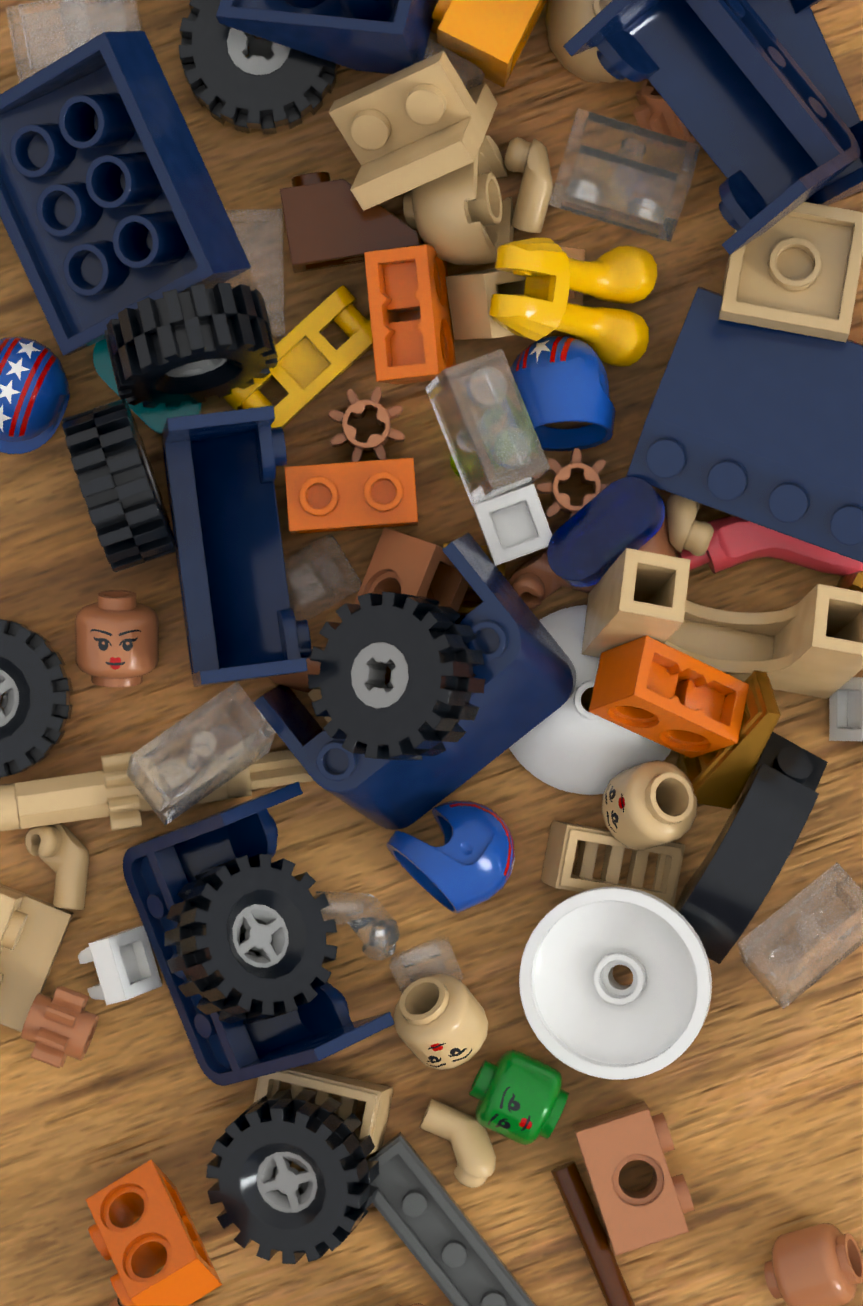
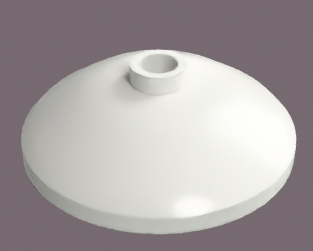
M580 605L558 610L539 620L574 665L576 686L573 694L559 709L510 746L509 749L517 761L542 782L570 793L599 795L604 793L609 781L621 771L646 762L664 761L671 752V749L588 712L583 708L581 696L586 689L594 687L600 658L581 654L587 605Z
M614 886L594 888L580 892L567 898L546 914L532 932L525 946L520 965L519 987L522 1006L532 1030L546 1049L569 1067L590 1076L603 1079L626 1080L646 1076L663 1069L680 1057L699 1034L709 1011L712 978L705 948L694 928L683 915L667 902L652 894L633 888ZM614 966H627L633 974L632 984L621 985L616 982L613 977Z

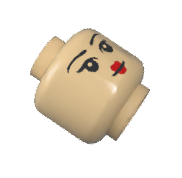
M659 760L642 763L621 771L609 781L603 793L602 813L605 824L616 840L626 847L646 850L676 841L691 829L697 816V798L693 793L692 783L685 772L677 766Z
M446 974L430 975L412 982L401 995L395 1007L393 1019L398 1036L425 1066L437 1070L456 1068L469 1061L484 1043L489 1024L484 1008L469 989L456 977Z

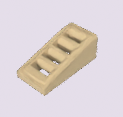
M554 820L550 827L541 880L543 883L554 888L576 892L614 886L633 888L652 894L674 907L685 845L670 842L654 848L639 850L626 847L616 840L609 830ZM581 840L575 874L573 875L572 868L577 842ZM599 844H604L607 846L600 880L594 879L593 873ZM625 848L633 849L627 883L621 884L619 883ZM649 852L658 853L652 889L643 888Z
M291 1068L258 1077L254 1102L264 1096L269 1100L277 1091H280L281 1082L291 1084L292 1099L303 1089L307 1090V1088L316 1090L315 1104L320 1106L329 1097H332V1094L342 1096L340 1102L342 1104L339 1107L338 1116L344 1121L352 1113H356L358 1100L366 1102L361 1130H355L354 1133L358 1139L368 1135L371 1136L375 1148L370 1154L381 1149L387 1126L393 1087L300 1068Z

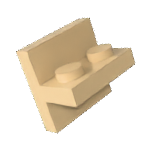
M444 50L333 102L328 113L361 165L350 190L363 211L475 162L498 103L486 82L467 90Z
M803 202L761 236L729 255L721 290L723 296L719 319L846 343L851 328L863 257V212Z
M1 883L0 1024L22 1033L31 1005L37 994H42L74 913L63 908L53 907V904Z

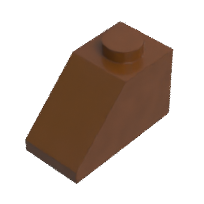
M315 172L293 177V187L280 189L294 273L365 262L364 252L419 245L418 235L415 230L379 204L363 211L350 190L352 185L344 179L330 181L328 172Z

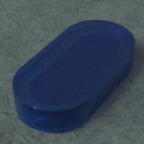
M625 477L614 481L553 534L547 550L550 567L560 578L572 586L589 587L597 584L626 548L638 550L659 531L665 517V506L662 497L643 479Z

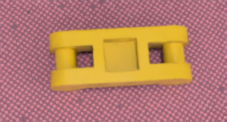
M342 285L275 345L278 363L276 367L269 368L270 373L266 377L253 378V385L245 389L233 388L231 389L232 394L223 398L234 410L273 406L260 391L273 377L288 395L274 407L275 420L271 424V428L282 427L284 429L295 416L373 347L371 321H368L353 305L357 299ZM333 322L349 337L337 350L321 334Z

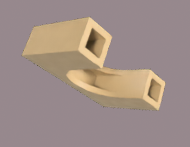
M626 548L588 594L582 655L600 658L601 653L647 635L743 682L754 670L767 672L772 689L828 699L863 669V592L817 584L801 601L787 609L760 613L719 610L686 600L691 560Z

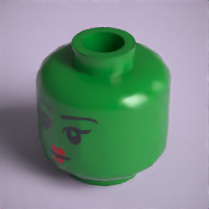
M516 1050L505 1052L496 1065L484 1060L469 1091L470 1096L479 1100L476 1108L478 1123L523 1145L531 1144L538 1136L546 1139L550 1137L563 1112L569 1093L561 1089L562 1077L559 1071Z

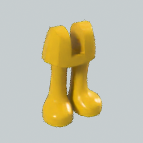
M551 238L518 240L504 243L498 247L495 269L510 272L514 275L526 276L524 295L492 294L489 315L502 327L517 336L534 341L547 336L553 330L572 335L590 345L601 361L618 367L631 366L639 361L646 352L649 342V329L642 316L628 310L582 306L568 303L567 301L569 290L590 295L601 301L618 304H631L645 299L654 289L657 279V264L647 250L629 245L618 246L610 249L595 261H582L569 258Z

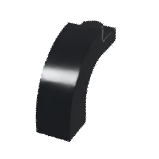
M774 732L769 737L721 833L701 865L683 888L675 906V909L694 928L705 948L707 957L718 964L722 962L740 938L784 866L819 795L815 791L828 763Z

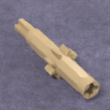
M244 750L134 766L132 752L101 756L102 771L0 785V832L108 816L112 831L142 827L140 812L252 796V790L290 785L295 782H311L314 780L290 750L247 756Z

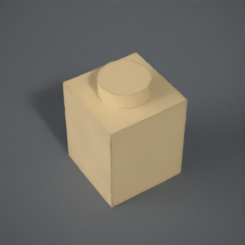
M495 268L445 276L454 340L493 339L515 335L495 322L489 315L492 294L524 295L526 276L514 275L513 273Z

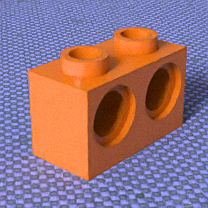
M425 244L364 252L376 381L399 385L457 378L454 335L445 276H448L447 262L437 257L438 254L433 246Z
M414 458L284 467L288 524L291 535L418 526Z
M646 635L601 653L589 712L692 759L738 744L749 684Z
M152 1159L85 1199L95 1220V1224L88 1228L89 1234L106 1261L112 1259L118 1273L110 1277V1281L124 1306H189L222 1285L176 1186ZM164 1266L158 1274L154 1275L160 1267Z

